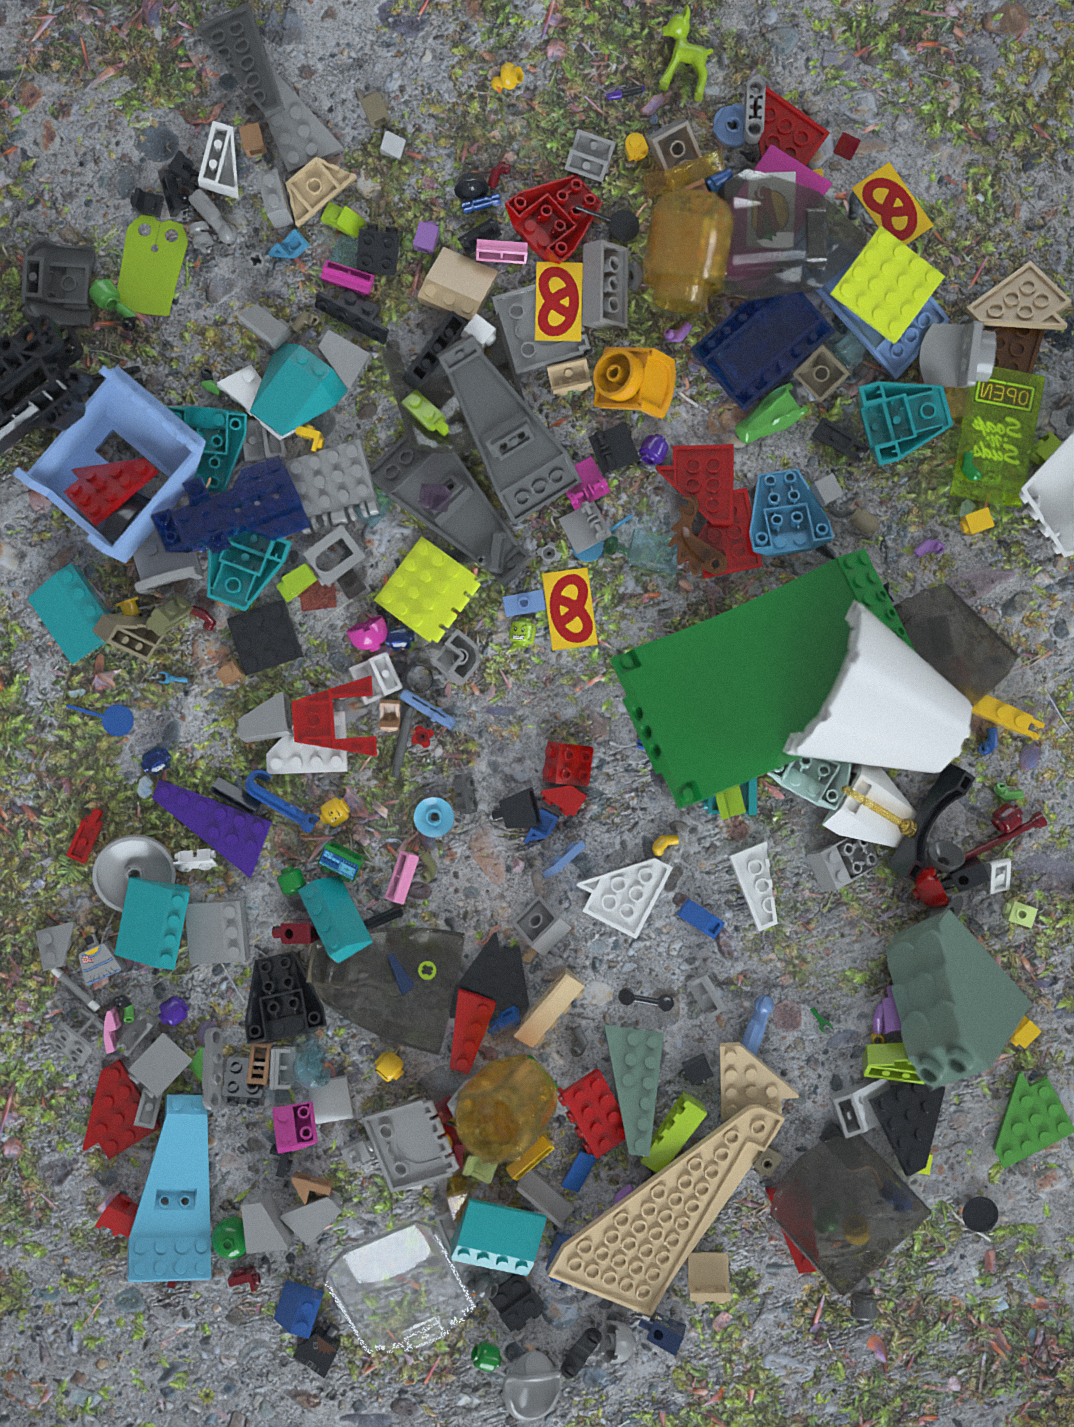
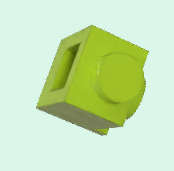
M1051 431L1043 435L1042 439L1033 446L1035 450L1029 456L1035 464L1040 466L1062 444Z

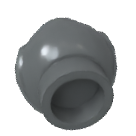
M480 1273L477 1275V1281L472 1279L466 1283V1290L470 1293L471 1297L476 1295L481 1300L494 1298L498 1291V1283L494 1282L492 1276L488 1273Z

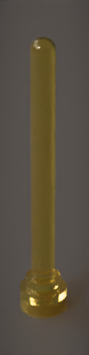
M847 785L842 786L841 791L897 825L899 831L905 836L910 837L916 832L917 824L914 821L901 819Z

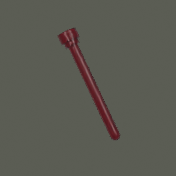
M1038 811L1032 814L1029 821L1021 824L1010 833H1003L964 853L965 862L1032 828L1041 829L1047 826L1044 815Z

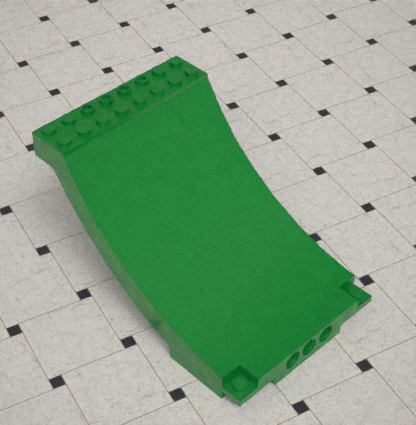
M865 549L836 557L795 580L729 611L610 658L626 694V697L622 699L656 775L659 773L663 774L679 810L734 789L741 784L804 757L789 755L782 752L790 733L801 732L805 734V728L814 718H818L835 686L844 661L851 649L848 646L850 634L854 628L849 626L845 617L854 600L867 608L915 651Z

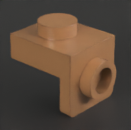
M380 700L379 730L386 732L398 731L401 723L400 700Z

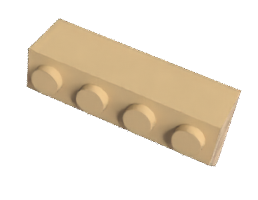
M565 967L521 1019V1025L514 1028V1037L532 1048L535 1044H541L546 1037L544 1033L549 1028L552 1030L559 1022L557 1018L561 1013L565 1015L572 1006L570 1004L574 998L578 999L584 993V982Z

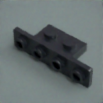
M347 288L337 300L320 291L317 293L315 307L320 311L347 324L374 341L383 345L387 342L389 329L374 321L380 314V306Z

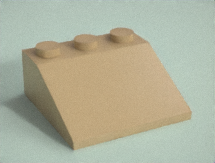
M443 247L417 296L419 303L446 315L453 310L469 323L475 314L480 315L498 275V271Z

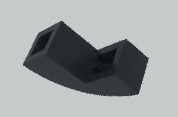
M136 492L110 514L102 534L117 541L151 499Z

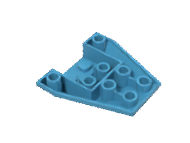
M798 469L758 474L749 530L753 552L769 557L808 552L834 539L830 519Z

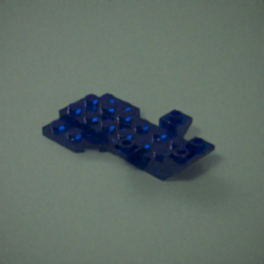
M280 455L241 469L232 489L211 497L202 476L183 482L182 485L190 504L173 511L168 508L150 515L165 552L189 553L208 546L212 555L232 548L229 537L245 531L253 534L257 533L265 536L266 539L274 541L311 527L302 501ZM274 494H277V495L279 494V497H278V498H274L273 495H274ZM255 501H258V502H260V504H259V505H255L254 502H255Z

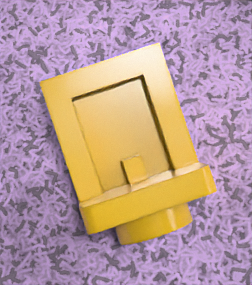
M303 424V427L299 426L296 428L295 434L298 437L313 441L311 449L313 453L323 449L325 438H323L321 432L315 430V427Z

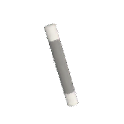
M60 968L51 970L92 1011L96 1012L100 1008Z

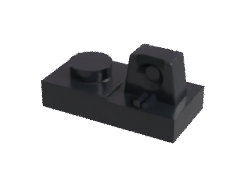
M170 169L164 170L159 179L170 217L178 216L180 211L189 209L191 205L188 200V194L177 193V178Z

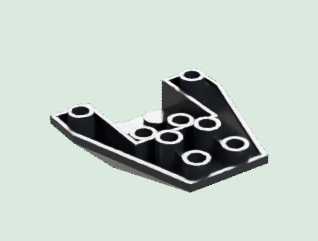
M294 951L255 960L244 1023L247 1044L275 1042L310 1034L327 1027L324 1006L312 983L306 982V972Z

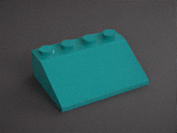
M68 564L27 598L72 665L106 643L93 633L92 630L103 614H110V612L78 565Z
M129 877L114 955L156 968L175 970L191 886Z
M469 1198L451 1239V1260L528 1276L535 1262L547 1215Z

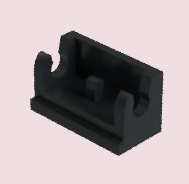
M178 150L168 168L177 178V181L195 192L199 188L191 181V178L193 176L199 178L200 173L192 168L194 167L193 162L182 151Z

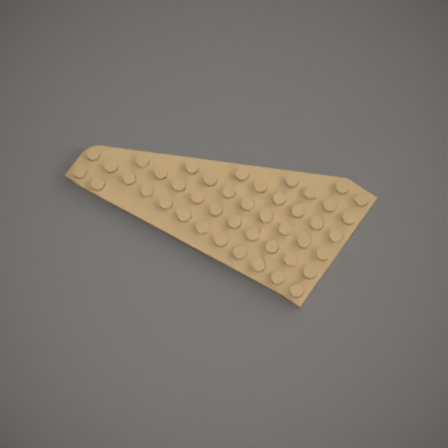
M759 1104L743 1108L564 1242L547 1270L548 1276L645 1315L652 1316L676 1273L760 1153L764 1152L774 1139L785 1117Z

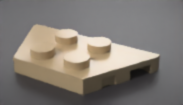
M319 157L313 158L285 182L296 226L300 228L327 205L329 201L354 182L357 176L354 173L340 169V167L334 164H329Z

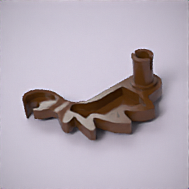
M695 496L691 498L682 497V499L688 501V505L686 507L678 505L682 517L671 527V530L677 532V534L668 544V547L679 544L677 564L681 565L685 560L689 559L688 565L693 575L698 574L703 569L712 574L723 573L727 567L726 556L696 537L692 532L693 520L699 508L697 498Z

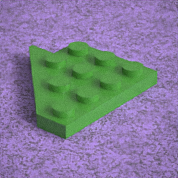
M1020 1070L1017 1071L993 1146V1150L1003 1168L1074 1133V1127L1046 1076L1028 1084L1023 1073Z

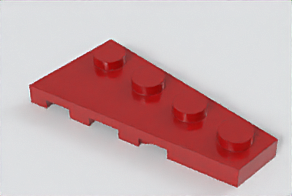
M458 988L450 1069L469 1075L495 1009V1000Z

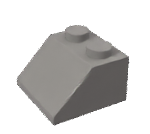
M255 304L240 314L238 319L244 327L275 351L292 334L288 329L289 324L281 318L275 319L272 316L274 313L266 306L261 308Z
M538 895L512 922L513 926L527 943L542 956H545L572 928L541 895Z

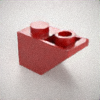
M568 784L542 789L540 792L543 795V801L549 805L555 803L560 807L558 810L567 817L570 814L574 816L587 798L585 793Z

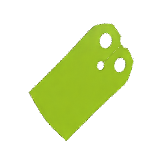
M140 215L127 228L117 290L120 293L119 302L132 311L148 315L169 316L176 284L188 245V238L181 223L172 220L160 222L154 216ZM145 223L151 227V232L148 236L139 234L138 228L141 224ZM170 229L175 230L178 234V238L174 242H169L165 238L166 232ZM156 244L158 251L152 252L151 247Z

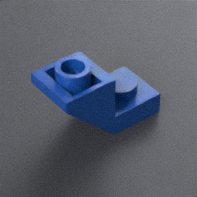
M689 898L685 900L676 914L713 939L716 938L725 922Z

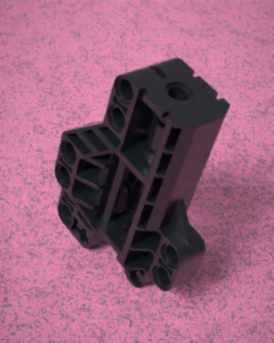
M45 314L38 315L12 337L8 335L0 337V455L36 427L65 431L79 421L86 413V406L81 395L89 390L88 386L93 384V377L91 374L78 368H69L82 357L83 346L72 327L65 324L57 326L55 320ZM48 320V326L42 330L43 322ZM67 329V337L63 339L62 332ZM32 332L33 337L27 342V335Z

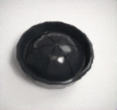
M475 172L465 173L458 177L454 188L455 195L464 201H472V199L486 196L489 192V185L483 175Z

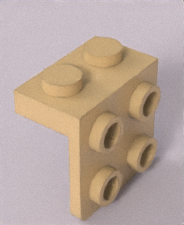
M726 1252L690 1253L688 1256V1294L690 1301L697 1304H703L706 1301L723 1304L726 1301H731L729 1259Z

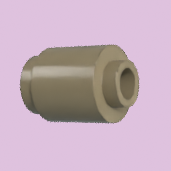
M857 507L848 520L852 523V526L867 536L870 533L874 534L880 526L878 523L879 518L864 508L860 509Z

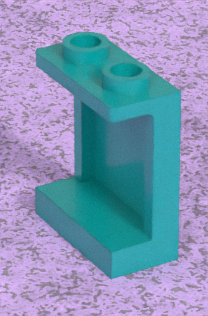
M757 778L740 785L746 813L744 814L757 815ZM716 796L703 801V810H706L708 815L720 814Z

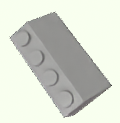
M602 239L583 244L582 325L595 329H627L629 248Z

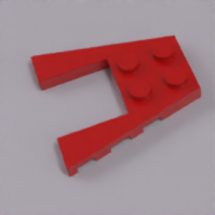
M372 676L291 701L294 742L377 756L376 736L335 739L332 700L335 698L373 696Z

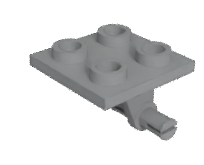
M86 1007L82 1009L80 1014L89 1021L78 1033L62 1022L51 1041L57 1050L63 1051L69 1056L71 1061L81 1066L86 1063L94 1049V1046L85 1040L82 1035L92 1024L101 1029V1031L104 1029V1021L98 1017L97 1013H92Z

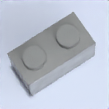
M823 473L815 477L811 481L812 485L809 486L821 507L836 501L844 495L833 473L829 475Z

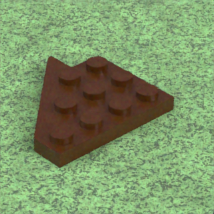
M999 326L991 330L996 334V352L990 378L1028 385L1045 329Z

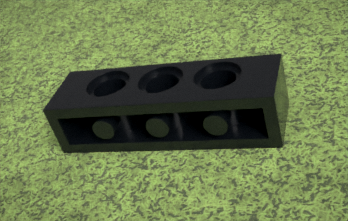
M452 310L401 379L413 389L419 390L440 363L436 355L453 345L468 323Z

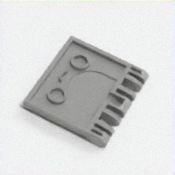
M361 439L285 461L304 535L312 534L313 529L315 532L321 530L318 519L319 515H322L327 529L332 528L331 517L335 526L349 523L350 520L346 507H348L352 521L358 520L356 504H360L361 513L364 518L369 517V512L372 516L380 514L378 499Z

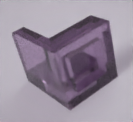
M422 483L418 503L426 511L447 512L451 492L445 485Z

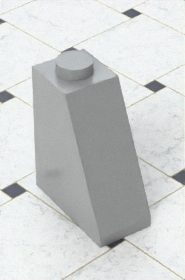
M328 329L326 334L323 333L320 336L318 348L347 389L353 393L372 360V356L367 351Z
M280 692L238 719V737L244 742L249 743L293 735L289 696L284 692Z
M330 1192V1195H318L308 1199L306 1205L300 1202L285 1208L279 1218L309 1246L342 1212L344 1204L338 1194Z

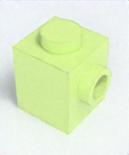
M1009 899L1008 903L1006 902L1003 906L1002 914H1004L1003 918L1032 928L1038 909Z

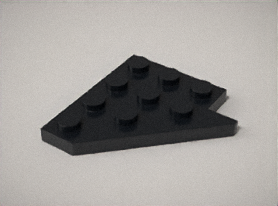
M902 1082L869 1099L906 1177L921 1171L927 1166L946 1089L945 1086H940L930 1092L926 1083Z

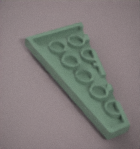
M604 1025L628 1154L649 1157L664 1033Z

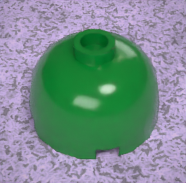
M238 1216L224 1218L215 1226L211 1237L212 1247L220 1257L236 1259L246 1252L242 1218Z

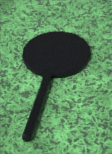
M579 205L574 206L577 210L608 221L610 233L618 241H631L639 232L640 224L638 218L629 210H618L610 218Z

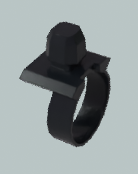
M397 660L393 666L394 669L400 674L404 673L400 678V682H406L407 687L411 691L416 692L409 687L407 675L412 668L425 666L417 665V661H412L409 666H406L407 663ZM425 667V668H427V669L430 671L431 675H432V683H431L430 687H429L427 690L422 691V692H416V693H424V692L428 691V690L432 687V685H433L434 676H433V674H432V671H431L428 667Z

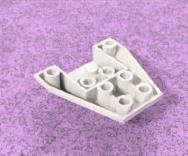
M857 763L852 770V773L857 776L837 810L830 809L821 825L837 835L898 848L917 812L880 766Z

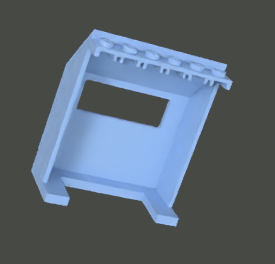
M118 365L115 369L112 368L111 370L103 366L98 372L105 376L106 380L85 403V415L70 428L62 431L28 472L17 468L13 474L27 487L46 496L89 534L86 539L97 549L126 563L191 487L206 441ZM114 431L169 477V480L117 541L102 534L109 516L99 525L95 526L64 493L71 484L78 480L71 471L72 469L108 464L97 451ZM138 490V491H137L138 493H140V494L144 495L145 497L149 498V497L146 496L141 490Z

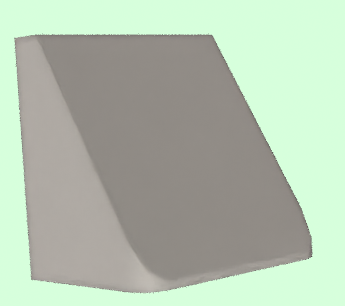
M385 130L380 146L381 154L401 160L406 140Z

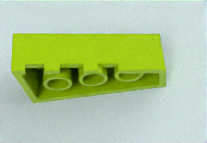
M683 1090L653 1134L649 1157L639 1156L640 1162L656 1173L669 1165L707 1115L704 1104Z

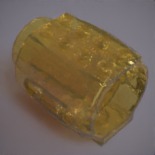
M675 188L674 192L664 194L653 207L645 250L642 282L653 289L652 303L655 306L677 313H701L706 310L708 297L717 296L722 292L734 217L728 203L716 197L717 193Z
M525 1053L489 1061L458 1092L460 1098L455 1108V1125L464 1146L481 1159L482 1165L489 1163L497 1165L504 1160L517 1161L540 1138L556 1112L558 1095L555 1083L546 1069L536 1061L526 1057Z

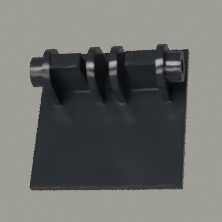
M626 423L605 431H597L594 433L595 435L588 437L602 474L640 460Z

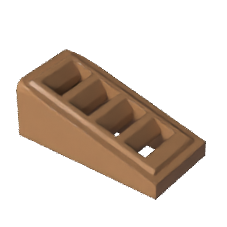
M251 1044L246 1083L267 1085L273 1044ZM257 1049L267 1050L266 1054H259L256 1051ZM255 1057L265 1058V1062H257ZM254 1066H264V1070H254ZM252 1074H263V1079L252 1078Z

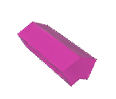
M327 260L323 266L320 278L322 282L343 289L347 288L352 292L370 297L375 275Z

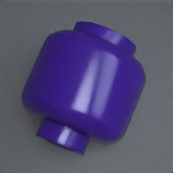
M655 434L648 435L644 439L639 449L643 462L655 465L663 461L669 450L665 437Z
M172 996L159 1005L161 1013L158 1014V1017L163 1024L168 1022L169 1025L175 1026L188 1017L187 1011L190 1009L181 996L179 998Z

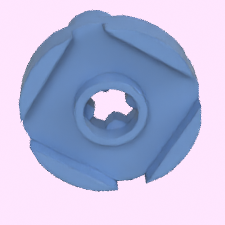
M732 104V106L722 107L716 113L713 121V135L722 145L738 148L746 142L743 138L744 106ZM735 121L738 129H729L728 123L732 124Z

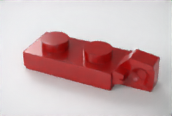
M94 808L90 816L86 815L81 820L66 854L67 857L82 864L87 863L102 829L103 822L100 820L104 810Z

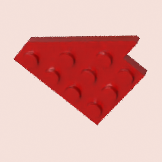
M766 86L764 131L761 139L758 141L760 160L772 144L807 166L830 132ZM756 103L753 104V106H752L754 118L756 117V114H757V113L755 112Z
M747 487L734 490V526H713L707 521L697 536L727 558V567L723 573L712 574L703 569L701 571L703 579L763 567L761 554L752 550L749 535L752 510Z

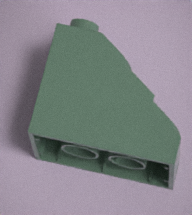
M948 909L896 933L885 947L888 967L893 981L891 989L901 1021V1035L908 1060L916 1068L918 1077L933 1088L990 1070L1032 1004L961 921Z

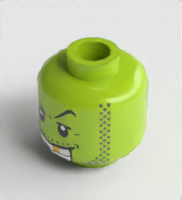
M519 617V621L511 623L509 640L513 642V646L528 648L535 641L537 628L531 623V619Z

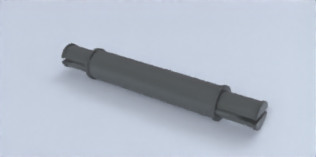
M405 706L392 764L391 777L399 778L401 767H403L412 723L413 707Z

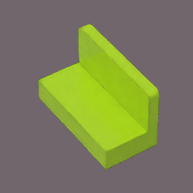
M740 786L716 795L721 820L746 813Z

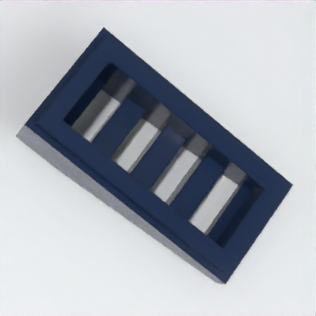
M390 953L388 959L399 990L404 996L414 989L416 984L395 955Z

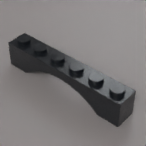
M951 763L943 768L935 784L931 787L926 800L921 805L918 814L911 822L910 828L898 849L891 857L890 863L887 866L889 869L915 883L916 878L925 867V845L933 823L947 806L966 795L976 777Z

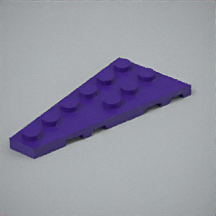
M159 779L152 799L249 878H252L273 821L257 815L253 817L239 808Z

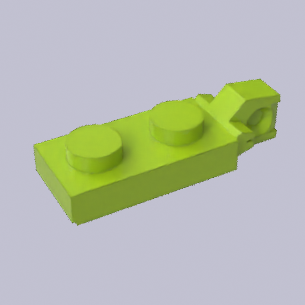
M417 389L401 402L402 406L429 431L436 429L443 436L450 432L449 426L444 422L446 420L444 415Z

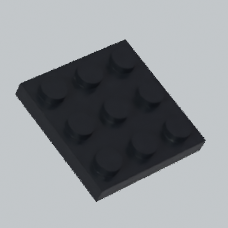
M280 600L226 619L246 676L304 657L285 600Z

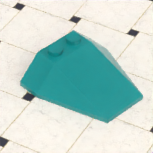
M283 343L269 360L250 413L278 434L284 436L336 406L348 392V389L333 368L303 346Z
M878 381L858 387L859 413L869 450L878 466L901 460L953 425L943 385Z
M216 514L209 531L207 597L246 611L285 563L292 542Z

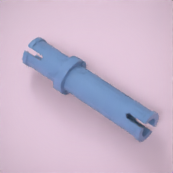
M407 688L404 689L399 698L430 717L432 722L436 721L449 730L453 728L457 719L443 712L442 708H436Z

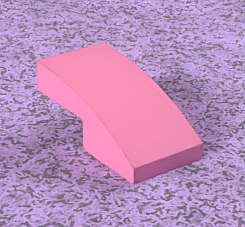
M117 1007L111 1008L105 1016L103 1033L107 1054L118 1049L115 1046L118 1042L115 1030L120 1028L122 1024Z

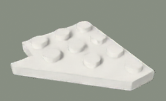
M346 711L333 712L335 739L347 738ZM294 730L293 735L282 737L266 754L267 772L269 774L348 771L347 751L294 742Z
M654 857L577 882L576 886L591 893L582 911L636 939L673 867Z

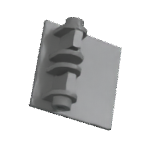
M585 501L581 504V508L558 519L576 554L612 536L594 501L590 503Z

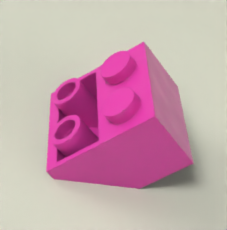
M313 1101L272 1108L278 1153L296 1151L318 1143Z

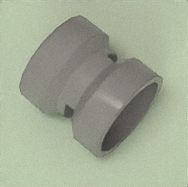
M199 221L189 225L190 234L193 235L192 243L194 248H206L213 244L212 236L209 235V224L206 221Z

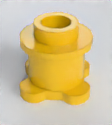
M138 596L115 604V607L120 606L123 615L139 616L138 613L142 612L141 610L139 611L135 601L139 599Z

